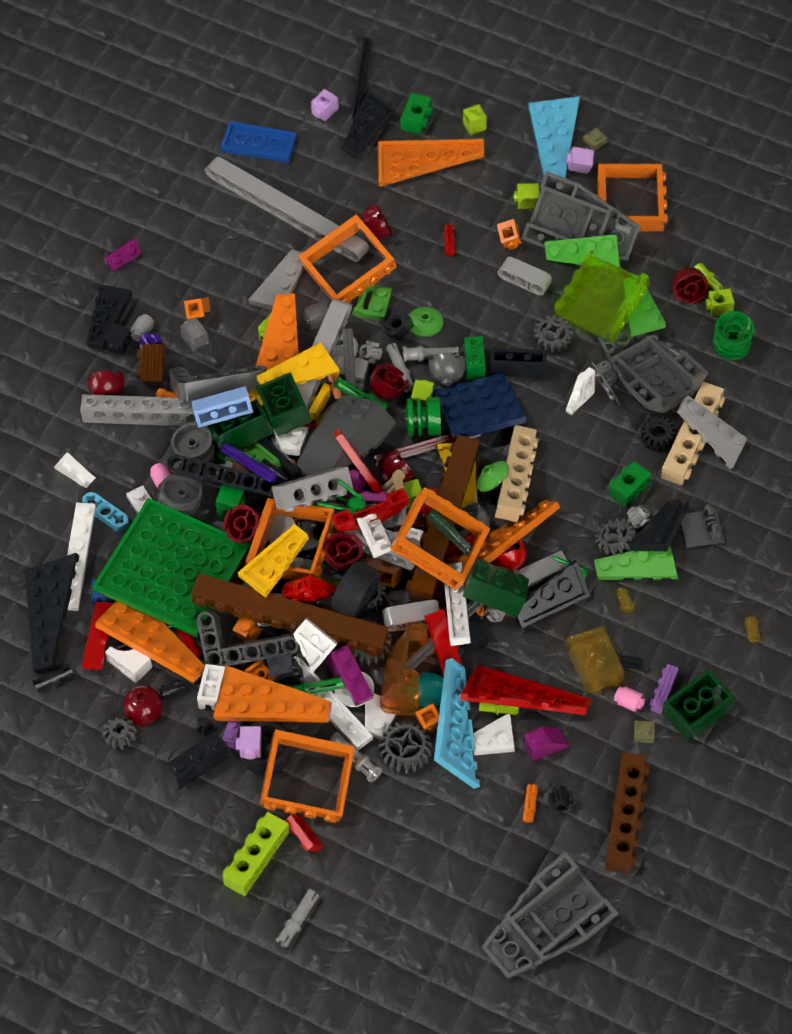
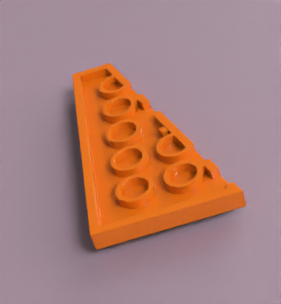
M484 139L378 141L379 187L483 158Z
M295 293L276 295L256 366H266L267 370L299 354Z
M544 500L538 506L524 513L523 516H519L518 522L510 521L502 527L490 531L476 559L491 563L560 509L558 501ZM468 546L467 549L445 559L446 564L462 562V566H464L473 546Z
M116 601L96 621V628L193 683L204 672L205 665L163 622Z
M226 665L213 717L216 721L328 723L332 704L329 700Z

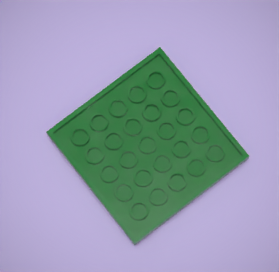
M147 498L92 588L93 591L197 638L199 636L198 615L207 609H213L207 606L199 607L192 602V591L198 574L231 582L250 550L251 543H236L227 537L226 532ZM204 615L205 622L209 619V615Z

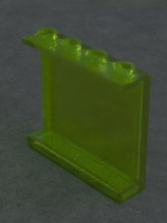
M591 250L588 256L586 255L583 258L580 269L575 271L571 283L566 285L562 297L556 301L554 305L556 316L558 318L563 317L562 320H568L569 323L614 343L650 285L649 276L644 273L637 276L595 257L594 251Z

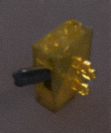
M604 626L566 639V649L586 693L598 692L604 687L620 684L624 680V670L622 667L638 670L643 668V658L616 654Z

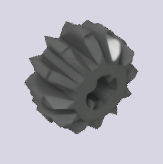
M118 716L115 717L114 721L108 719V725L103 727V739L106 745H112L114 750L118 746L121 750L124 749L125 745L131 747V741L136 739V727L133 721H127L125 716L121 720Z

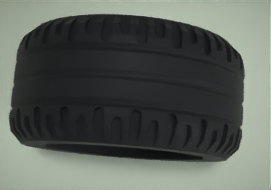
M254 722L249 725L261 727L262 738H272L275 730L288 732L278 722ZM283 745L279 753L276 754L272 774L280 772V770H283L288 765L293 752L291 746ZM241 757L247 769L253 773L265 775L268 758L246 759Z

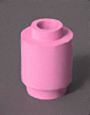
M162 463L155 464L150 469V476L159 491L162 481L171 475L167 466Z
M620 686L614 697V701L618 702V705L634 712L638 709L641 710L645 702L643 693L626 686L624 688Z

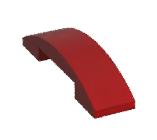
M404 488L386 494V501L353 514L347 509L332 515L331 518L337 531L359 530L360 526L357 519L370 514H376L377 516L376 519L370 522L378 519L383 522L396 515L410 503Z

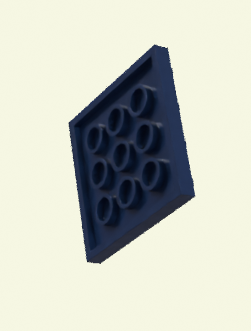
M494 374L433 390V397H440V412L454 441H456L457 435L472 437L526 423V416L504 374Z

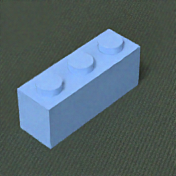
M246 386L191 401L198 428L253 413Z

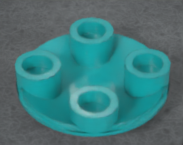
M426 672L416 675L410 681L408 696L417 708L423 709L431 704H434L436 707L441 704L443 678L437 674Z

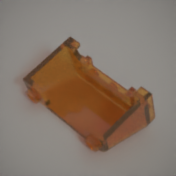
M414 623L410 625L387 653L380 695V708L385 713L416 716L415 712L420 709V675L415 670L405 669L406 661L428 641V624Z

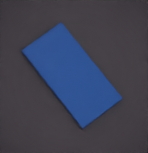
M229 121L220 149L221 152L289 163L297 139V132Z

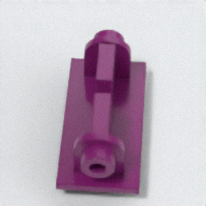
M136 238L131 241L128 240L118 250L106 255L103 260L106 265H110L114 272L142 252Z

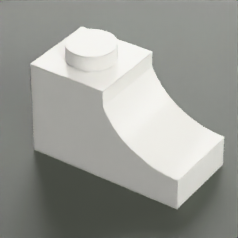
M110 647L105 652L107 661L135 683L152 668L151 658L135 649L120 651Z

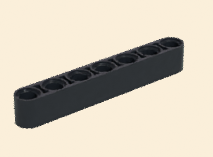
M178 454L171 455L167 460L168 468L175 475L244 491L245 493L274 499L272 489L268 492L264 491V487L267 484L275 486L285 483V481L277 479L275 482H268L257 474ZM181 461L179 468H173L175 462ZM194 466H199L198 472L191 473ZM214 470H217V475L213 478H210V473ZM236 475L233 482H227L229 476ZM248 480H254V484L252 486L246 487V482Z

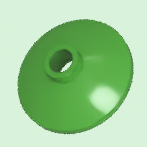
M419 307L408 315L412 318L414 324L410 332L418 337H432L438 334L443 327V317L434 308Z
M497 461L486 466L477 479V488L481 492H487L496 488L507 476L508 464L504 461Z

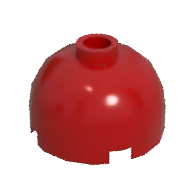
M523 540L517 541L493 560L491 564L497 567H504L510 572L519 570L526 560L527 553Z

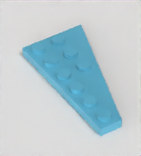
M580 96L528 103L543 175L548 171L558 176L566 177L568 165L566 163V155L570 153Z
M450 658L445 663L434 761L475 789L480 787V782L475 776V770L478 769L477 762L473 760L472 751L475 750L472 720L468 719L467 713L470 710V704L467 701L460 700L461 693L467 685L465 667L453 658Z

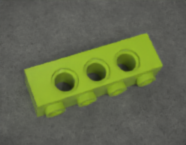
M267 812L264 818L261 817L256 824L253 834L250 833L247 836L244 847L238 849L235 853L232 864L230 866L227 865L222 873L224 885L246 896L289 834V823ZM264 835L270 836L268 839L261 838ZM253 851L259 852L257 855L250 854ZM242 867L248 868L246 871H239Z

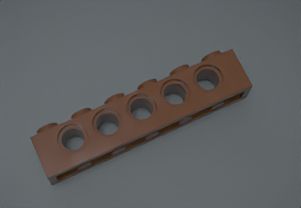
M622 752L605 871L630 874L631 867H635L637 855H633V848L638 849L639 836H635L636 830H640L642 818H638L639 811L643 812L644 800L641 799V793L646 794L647 782L643 781L644 775L648 776L650 766L649 763H646L647 755ZM636 775L637 778H631L629 776ZM627 793H633L635 796H628ZM625 811H630V812H632L633 814L627 815V814H625L624 812H625ZM627 829V830H629L630 832H629V833H623L621 830ZM619 848H626L627 851L621 852V851H619L618 849H619Z

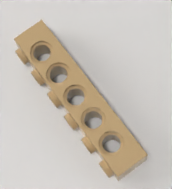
M703 382L694 400L718 417L719 411L717 410L719 407H723L726 397L723 396V388ZM684 421L661 473L662 479L681 486L685 479L689 480L692 472L690 468L692 465H696L699 457L697 453L699 450L702 451L705 442L701 439V434L696 429L693 430L686 421Z
M519 425L514 426L506 460L509 470L501 484L495 513L496 518L518 522L519 515L523 516L525 504H522V502H526L528 491L525 488H529L531 478L528 475L532 474L534 465L530 464V462H534L536 451H533V449L537 448L539 438H536L537 430Z

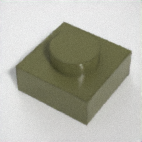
M594 128L583 136L582 141L595 151L606 144L608 138L597 128Z
M634 721V742L654 743L655 722Z

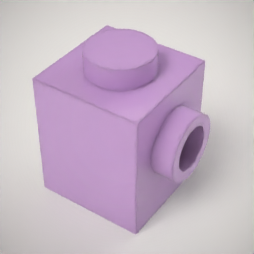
M324 89L311 101L312 114L326 121L338 109V97Z
M573 147L570 153L566 155L567 170L588 174L593 166L594 150Z
M240 726V738H236V750L240 751V757L246 759L261 758V727Z

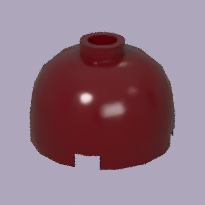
M376 203L364 210L361 220L378 240L393 235L383 212Z
M693 267L681 269L672 280L673 294L680 303L688 302L687 304L691 305L698 303L705 298L707 289L709 290L706 276L701 270Z
M378 364L370 377L371 389L381 399L393 400L398 398L407 388L408 379L404 380L402 377L404 373L397 367L390 364H385L384 366Z
M112 370L100 371L91 374L92 378L87 377L89 391L92 395L120 396L125 387L124 374L121 371H117V374H112Z
M396 448L383 459L382 468L384 472L382 476L386 482L396 470L404 472L405 478L403 483L417 479Z
M239 504L227 512L224 517L223 528L230 540L236 543L248 544L253 542L261 515L256 509L248 505Z
M338 532L331 535L324 547L326 561L333 569L346 572L354 562L362 560L363 544L361 539L353 533L350 535L345 534V532Z
M144 685L131 689L125 695L123 701L124 715L128 720H132L136 726L142 727L153 724L152 722L157 718L159 719L163 712V702L159 693L152 687Z

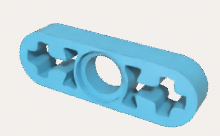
M89 492L83 496V503L91 501L89 504H93L92 501H95L97 506L95 511L96 518L117 532L125 531L128 528V517L121 510L94 492ZM103 509L111 510L108 515L100 513ZM116 520H118V521H122V520H123V523H120V522H119V523L117 524V523H116Z

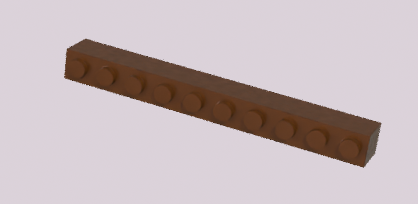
M457 435L456 442L452 441L450 452L452 455L451 457L447 456L445 463L447 470L442 472L440 479L442 486H438L436 491L438 496L450 501L459 509H461L480 443V440ZM431 507L433 515L427 519L426 528H428L427 533L423 532L421 539L422 549L444 563L456 523ZM415 565L411 571L413 578L408 580L406 591H409L408 599L418 602L433 600L439 579Z
M198 574L192 591V602L199 607L207 606L217 612H228L238 618H249L255 623L263 622L270 624L273 628H284L292 633L308 618L334 639L337 645L348 646L350 650L358 649L365 651L371 656L382 655L388 636L389 627L270 593L265 598L255 589L203 574Z

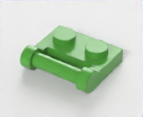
M371 285L358 297L352 314L360 318L385 321L392 296V288ZM370 293L372 296L368 310H365L363 306L366 295Z

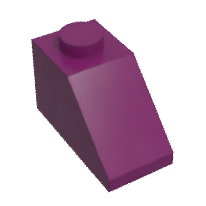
M541 727L524 734L523 746L532 762L569 746L561 730L558 728Z

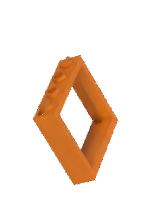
M598 164V197L605 202L606 178H657L658 216L627 217L641 226L639 231L663 232L664 223L668 222V215L664 213V210H667V199H664V196H666V185H663V182H666V171H662V164Z
M357 214L298 256L301 265L331 301L337 299L350 303L356 296L362 295L371 285H376L381 278L391 274V271L397 268L394 258ZM361 230L385 260L336 294L312 264Z
M425 487L417 494L390 549L454 590H457L464 584L490 528L482 521L471 517L466 511L454 506L450 501L441 498L433 490ZM423 503L478 536L460 573L405 539Z
M267 498L246 559V565L264 550L277 514L325 523L311 569L307 570L289 566L281 576L282 579L294 581L309 575L316 578L321 577L322 563L326 561L324 547L327 539L333 535V529H336L331 518L335 514V510L314 505L306 507L298 505L296 510L285 512L284 509H277L275 499Z
M275 730L272 736L259 804L264 805V808L269 810L283 809L288 814L302 813L307 818L321 817L324 818V821L330 823L339 821L343 815L355 746ZM278 744L344 758L335 811L268 797Z

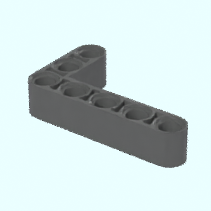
M259 365L191 376L186 368L174 367L169 370L171 389L181 401L201 399L246 386L247 391L255 390L260 385L257 381V376L267 371L266 366Z
M207 609L197 617V625L206 664L224 667L226 665L263 660L287 653L294 654L301 648L293 634L225 646L217 612L213 609ZM204 615L211 617V624L205 622ZM208 634L215 636V643L208 640ZM289 639L296 643L295 649L288 646ZM269 643L276 645V652H272L269 649ZM250 646L257 649V655L251 654ZM231 650L238 652V659L231 656ZM213 653L218 654L220 657L219 662H215L212 659Z

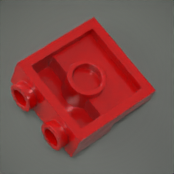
M309 575L283 584L282 597L301 603L315 604L317 601L329 599L333 596L338 586Z

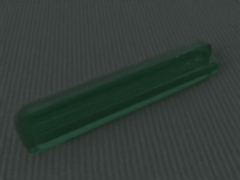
M433 509L427 515V519L460 551L468 556L473 546Z

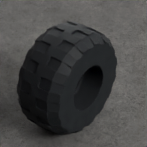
M363 561L354 562L344 574L332 597L331 608L333 612L359 618L378 587L380 581L378 570Z

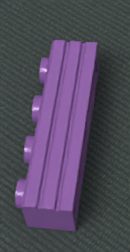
M669 664L666 665V668L663 667L661 673L663 676L659 678L657 683L659 685L658 689L655 688L653 693L655 697L654 699L651 698L649 704L651 711L662 714L663 702L670 696L679 667Z
M228 721L222 738L227 747L235 749L236 738L239 736L240 726L243 725L244 721Z

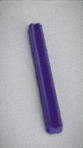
M230 444L222 445L221 452L268 482L276 481V472Z

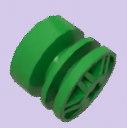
M729 311L717 319L712 341L713 349L717 355L727 360H739L747 355L750 351L754 333V325L750 317L742 312Z
M427 397L426 406H422L420 398H417V406H413L412 398H407L405 423L409 437H414L415 428H418V437H421L423 428H427L428 436H441L440 397Z

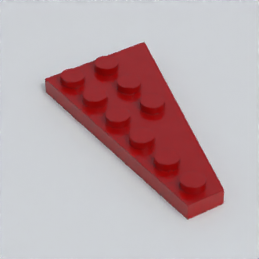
M477 665L460 700L580 715H586L591 704V698L482 665Z

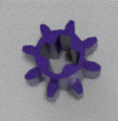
M148 332L140 338L139 346L141 348V344H162V339L159 334L154 335L153 332Z

